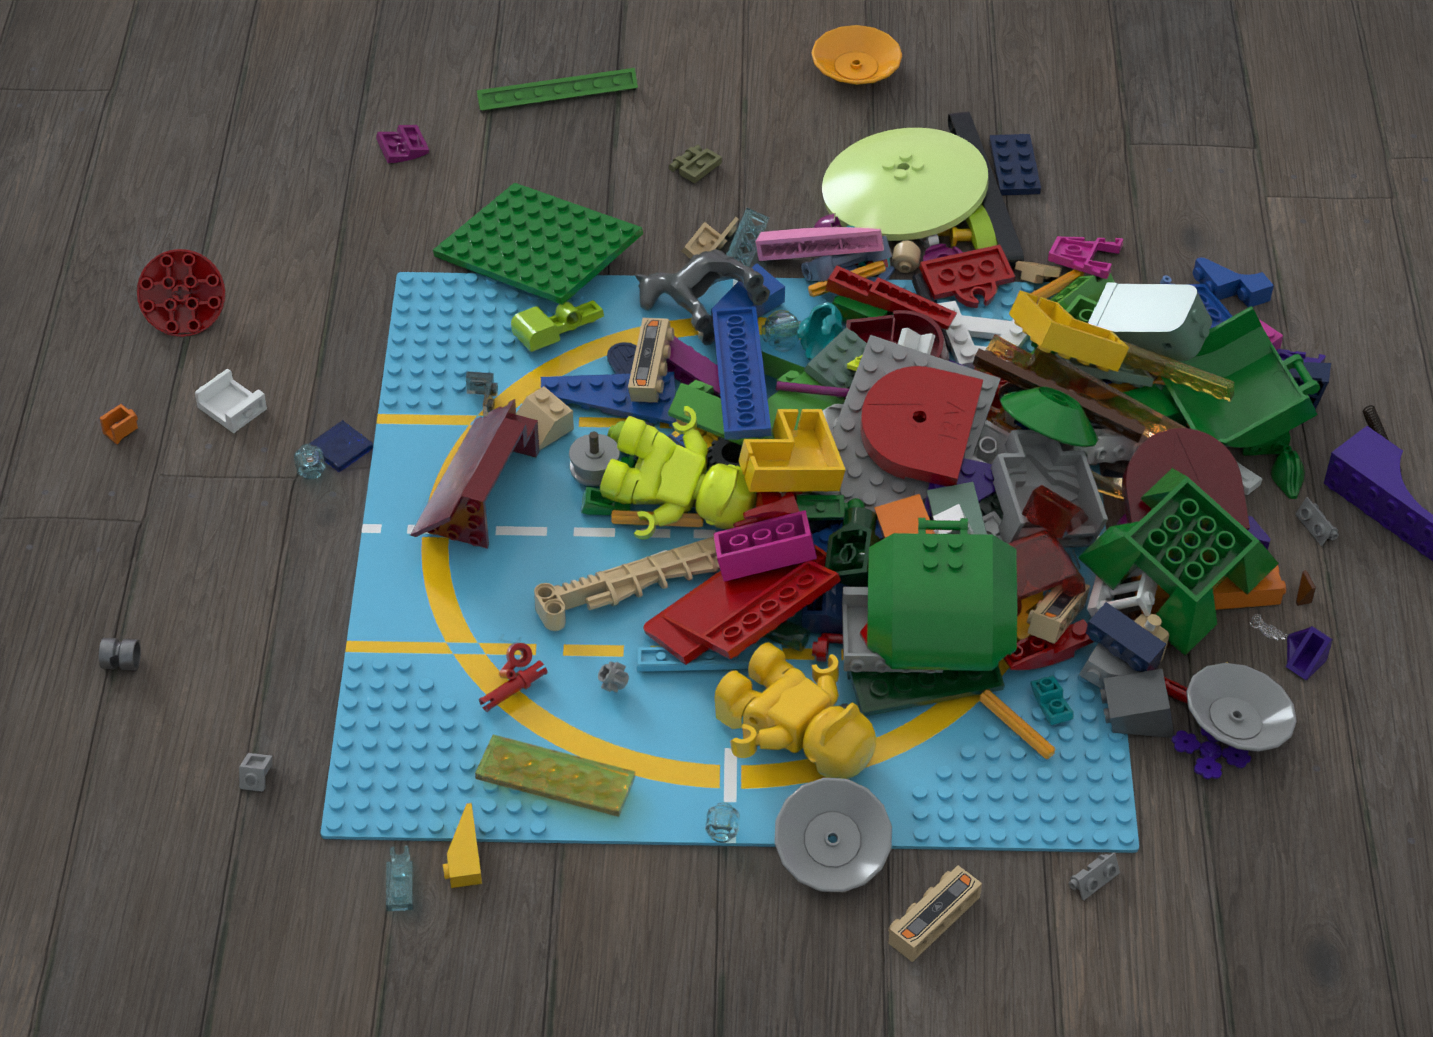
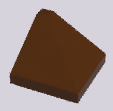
M1306 570L1302 572L1296 599L1297 606L1309 604L1313 601L1316 586Z

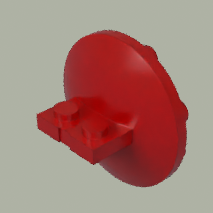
M175 249L157 255L145 266L138 280L137 299L142 314L153 327L168 335L185 337L203 332L218 319L225 303L226 290L220 271L211 260L192 250Z

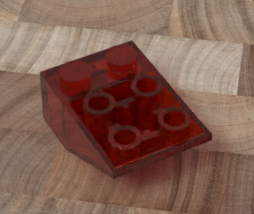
M1043 485L1032 491L1022 511V515L1027 517L1030 523L1042 526L1050 535L1057 538L1060 537L1061 539L1088 520V516L1083 509Z

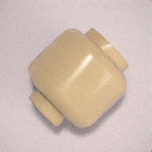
M906 240L898 243L893 250L892 265L894 268L902 273L916 270L919 267L920 248L912 241Z

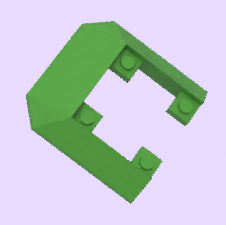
M762 351L765 375L776 378L777 381L823 386L804 371L805 367ZM698 380L689 385L680 383L669 408L668 416L689 423L691 418L684 414V406H689L696 413L698 428L724 438L721 398L713 395V386ZM777 391L768 398L772 436L727 440L743 445L744 439H775L772 429L778 409H798L799 413L794 430H797L802 409H822L823 411L831 405L844 404V397L838 398L837 396Z

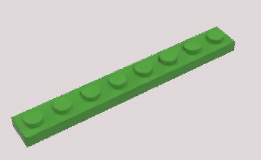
M635 68L477 90L480 111L636 89L638 85Z

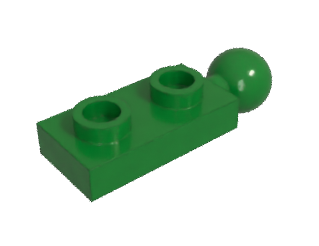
M797 495L796 497L799 511L806 510L808 520H843L844 512L847 509L854 507L865 508L864 502L858 498H853L848 503H844V495Z

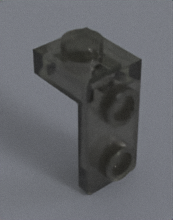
M467 372V394L484 395L483 417H485L490 411L494 410L495 400L493 396H497L498 383H494V373Z

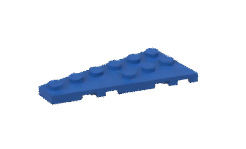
M667 372V375L663 376L664 389L663 393L659 394L658 403L631 401L628 390L631 374L541 377V388L543 386L546 387L566 405L574 403L581 405L583 409L589 410L592 407L601 409L602 413L616 416L649 419V423L654 424L658 422L668 423L669 427H673L672 423L677 422L676 418L668 416L669 408L675 397L674 372Z

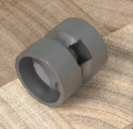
M103 638L101 640L99 648V665L101 669H117L118 666H120L121 670L136 671L138 669L141 657L139 640L123 639L122 642L118 638Z

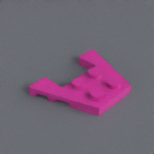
M1057 236L1049 251L1048 261L1108 279L1112 264L1092 260L1097 250L1119 254L1123 247V239L1115 238V242H1105V238H1097L1096 241H1085L1084 237Z

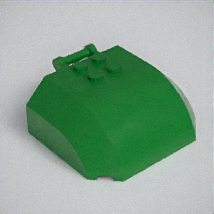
M1252 306L1209 329V335L1195 357L1186 361H1170L1167 370H1163L1161 375L1162 380L1190 428L1213 436L1226 448H1244L1264 444L1318 415L1308 394L1317 393L1320 390V385L1310 376L1303 364L1304 360L1301 355L1295 354L1284 361L1281 359ZM1292 368L1296 369L1305 384L1299 387L1289 370Z
M918 518V534L893 533L870 546L867 648L871 652L879 654L885 660V664L891 669L992 671L999 665L1000 660L1017 650L1016 548L993 534H968V518H960V521ZM926 530H960V534H926Z

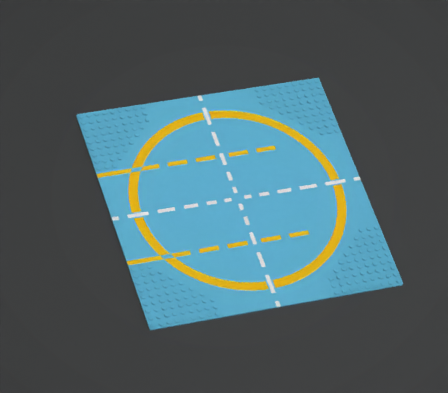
M399 272L397 274L321 825V837L323 839L452 841L466 804L472 803L477 842L776 847L775 820L785 800L802 785L821 778H828L818 773L817 766L806 757L803 748L799 752L793 753L786 748L767 750L760 749V746H757V751L751 757L738 758L733 755L730 741L734 738L743 739L742 728L731 729L716 719L715 690L727 673L736 670L751 680L753 690L762 693L767 688L751 679L748 669L637 672L636 647H662L645 634L644 624L718 573L720 569L714 573L692 575L693 579L690 581L684 576L666 579L668 585L666 589H662L658 583H654L642 589V597L638 598L633 594L620 601L616 606L608 604L588 610L586 603L565 610L566 624L563 629L558 631L548 630L537 614L534 590L541 583H550L553 586H562L564 582L571 584V580L579 581L580 577L586 579L587 575L595 576L596 572L637 561L664 550L668 551L713 537L715 532L725 530L716 528L715 525L707 524L704 519L703 527L656 526L653 536L642 540L636 538L633 533L636 530H646L649 525L613 524L611 515H588L581 513L582 496L587 485L579 483L571 475L570 447L575 440L593 431L607 436L612 425L615 426L619 421H626V417L602 413L601 409L592 407L589 410L583 409L581 405L570 403L567 406L573 410L574 429L541 449L536 458L512 452L485 501L489 538L488 549L451 540L443 536L429 534L428 532L418 537L410 536L475 419L487 416L490 411L500 406L504 407L514 399L517 413L525 398L541 388V377L615 374L607 360L608 350L611 346L622 342L637 345L643 318L669 319L670 327L674 328V336L717 365L715 341L711 345H704L698 338V331L691 324L692 314L678 305L670 295L666 293L661 294L654 306L647 311L640 306V289L638 287L640 282L636 279V276L596 275L566 302H570L574 307L594 300L603 309L604 317L597 319L595 322L579 326L575 330L559 334L560 341L530 352L512 333V318L517 313L535 306L539 307L548 317L555 315L558 303L479 273ZM776 278L785 286V302L757 318L761 351L806 367L810 360L804 354L806 350L802 348L801 339L797 337L800 323L809 317L811 310L815 306L827 302L832 304L834 298L839 295L828 292L817 297H811L808 287L818 283V281H807L805 278ZM730 279L717 282L710 286L698 300L711 315V309L738 281ZM887 280L892 284L917 294L912 280ZM1012 282L999 285L994 300L987 306L983 304L984 297L982 295H973L978 299V308H971L961 304L955 296L933 299V302L938 304L956 301L963 316L1012 321L1013 318L1009 313L1019 291L1032 293L1050 282ZM842 322L843 330L846 328V323ZM1030 336L1011 360L1018 367L1034 350V347L1031 346ZM971 337L976 346L992 347L997 341ZM950 351L948 353L949 359L955 361L952 352ZM976 367V368H971V369H974V370H977V371H980V372L989 373V372H987V371H985V370H983V369H980V368H978V367ZM765 375L768 399L779 390H776L777 379ZM675 379V395H676V392H677V390H678V388H679V386H680V383H681V382H679V381L676 380V379ZM637 418L649 423V419ZM676 419V421L678 422V424H680V425H682V426L688 424V423H685V422H683V421H681V420ZM986 419L1006 430L1005 421ZM658 422L654 424L656 429L666 436L675 431L673 427H669L668 423ZM620 451L619 461H621L622 456L629 457V454ZM1099 463L1097 465H1089L1103 503L1102 487L1099 486L1101 479ZM588 486V487L600 489V486ZM632 503L630 511L653 512L662 505H634ZM692 507L688 513H697L695 507ZM1106 524L1097 539L1106 531ZM1088 547L1016 550L1017 565H1020L1025 573L1027 565L1034 557L1041 558L1046 553H1051L1059 557L1063 563V576L1090 585L1085 606L1071 623L1073 624L1084 619L1088 624L1092 617L1087 607L1096 574L1078 559ZM1039 590L1045 596L1047 591ZM802 609L793 617L778 625L776 629L764 635L758 642L752 644L757 645L767 642L782 644V651L785 653L786 661L793 665L794 668L801 670L806 678L816 685L817 683L812 678L811 665L817 664L820 669L828 668L829 656L834 654L839 661V679L836 682L839 697L834 706L845 703L849 705L852 702L858 706L851 679L848 680L847 671H844L843 644L829 643L827 662L816 661V656H812L813 641L817 642L818 637H821L823 633H801ZM1094 642L1076 650L1074 657L1037 669L1011 670L1004 659L999 661L998 666L1005 687L1004 690L992 693L1055 747V754L1049 759L1041 756L980 702V695L865 716L872 723L876 734L875 752L866 767L858 775L848 779L868 788L884 805L892 825L891 849L1138 852L1139 838L1128 734L1113 733L1111 723L1106 724L1104 709L1108 708V703H1102L1100 689L1103 688H1099L1079 676L1098 643ZM513 643L527 644L532 650V660L525 667H515L513 669L515 673L520 670H526L538 660L542 661L544 665L536 671L538 672L546 667L548 673L532 682L529 688L521 689L489 712H486L482 707L490 703V700L480 705L479 698L484 697L510 680L499 676V671L507 663V649ZM517 650L514 653V657L519 659L521 652ZM610 661L625 665L624 672L628 673L629 676L625 688L618 689L617 693L602 689L603 682L598 679L599 670L603 665L609 664ZM1053 675L1063 689V698L1073 710V720L1050 725L1035 698L1030 681ZM829 836L828 841L831 843H835L837 841V838L835 836Z

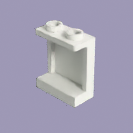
M229 369L218 374L195 391L197 407L232 433H235L267 410L265 394L259 389L251 393L233 380L232 372Z

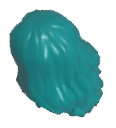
M830 302L819 304L811 310L809 317L800 323L797 337L801 339L802 348L806 350L804 354L810 361L843 331L841 312Z

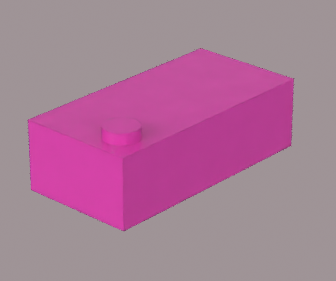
M806 510L713 533L717 560L724 582L817 559Z

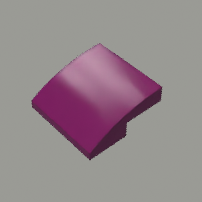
M398 125L397 132H377L376 140L387 163L404 162L429 153V148L418 125Z

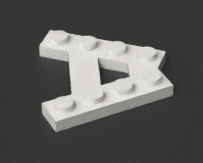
M956 301L938 303L957 312L948 330L945 329V332L951 344L950 349L955 362L965 367L976 368L973 365V361L979 348L989 350L1003 360L1011 361L1029 338V335L1022 332V327L1014 323V319L1006 321L963 316ZM971 337L997 341L992 347L976 346Z

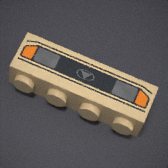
M642 319L628 384L631 401L658 403L659 394L663 393L664 383L662 378L667 375L666 359H669L671 355L669 344L670 341L674 340V328L670 327L669 319Z
M1063 576L1060 583L1054 589L1046 592L1043 601L1039 600L1036 609L1030 611L1027 623L1030 624L1028 634L1055 644L1084 608L1090 585Z
M959 865L951 872L947 871L940 879V882L934 888L930 887L918 903H913L900 920L896 919L889 927L888 944L913 962L980 898L982 883Z

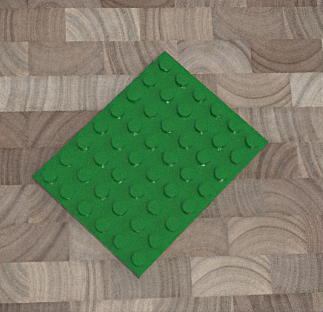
M513 183L453 234L433 249L434 257L563 305L643 235V229L626 221Z

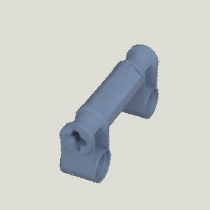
M882 236L884 251L821 256L812 260V262L802 263L803 276L807 281L821 282L828 280L836 266L846 268L863 261L876 262L890 258L892 253L887 236Z

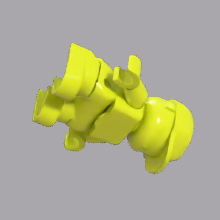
M684 406V414L689 416L691 421L684 426L678 424V422L672 423L676 432L684 434L682 438L685 448L677 445L668 436L658 431L656 427L647 425L643 420L628 416L622 427L617 449L618 451L639 457L635 468H630L628 464L612 458L604 472L600 485L602 497L621 504L662 505L655 509L652 515L645 511L637 512L640 520L644 519L649 522L646 530H636L633 533L638 539H649L655 533L656 525L658 524L661 527L677 522L684 512L691 510L694 500H696V512L705 519L707 524L715 525L716 528L725 530L734 528L733 524L735 522L745 520L743 513L756 507V492H749L745 475H743L740 466L718 463L706 472L707 444L700 432L695 430L697 427L696 413L689 406Z

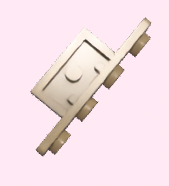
M735 217L722 235L704 222L681 252L691 259L694 255L701 254L704 251H711L716 248L720 250L728 241L725 239V236L727 235L730 238L736 231L737 227L735 224L739 219Z

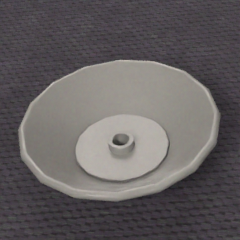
M1232 663L1206 666L1192 676L1186 691L1189 710L1199 726L1216 740L1236 749L1260 752L1278 748L1292 737L1297 723L1294 704L1278 683L1258 670L1246 665Z
M821 778L802 785L785 800L775 820V846L782 865L798 882L821 892L843 893L865 885L882 870L892 847V825L884 805L868 788L849 779ZM835 836L837 841L831 843L828 841V837Z

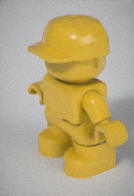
M770 642L758 647L752 655L748 666L749 677L760 685H764L767 688L762 693L753 690L751 680L736 670L727 673L721 679L714 696L716 719L731 729L742 728L743 739L734 738L730 741L731 751L738 758L751 757L757 751V746H760V749L767 750L786 748L793 753H797L803 748L806 757L817 766L818 773L828 778L848 779L858 775L869 763L875 752L876 734L872 723L860 712L858 706L853 702L846 709L841 706H834L839 697L836 682L839 679V661L834 654L829 656L828 668L820 669L817 664L811 665L812 678L817 685L806 678L801 670L794 668L793 665L788 663L785 653Z

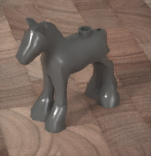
M721 250L704 251L701 254L694 255L690 262L677 273L656 272L648 276L644 274L635 275L636 279L640 282L638 287L640 289L641 308L648 311L654 306L661 294L666 293L670 295L678 305L692 314L691 324L698 331V338L704 345H711L715 341L712 316L706 311V308L698 298L704 295L710 286L730 279L740 281L755 305H762L768 300L770 290L763 285L764 278L760 273L754 271L751 267L743 265L737 259L725 255Z

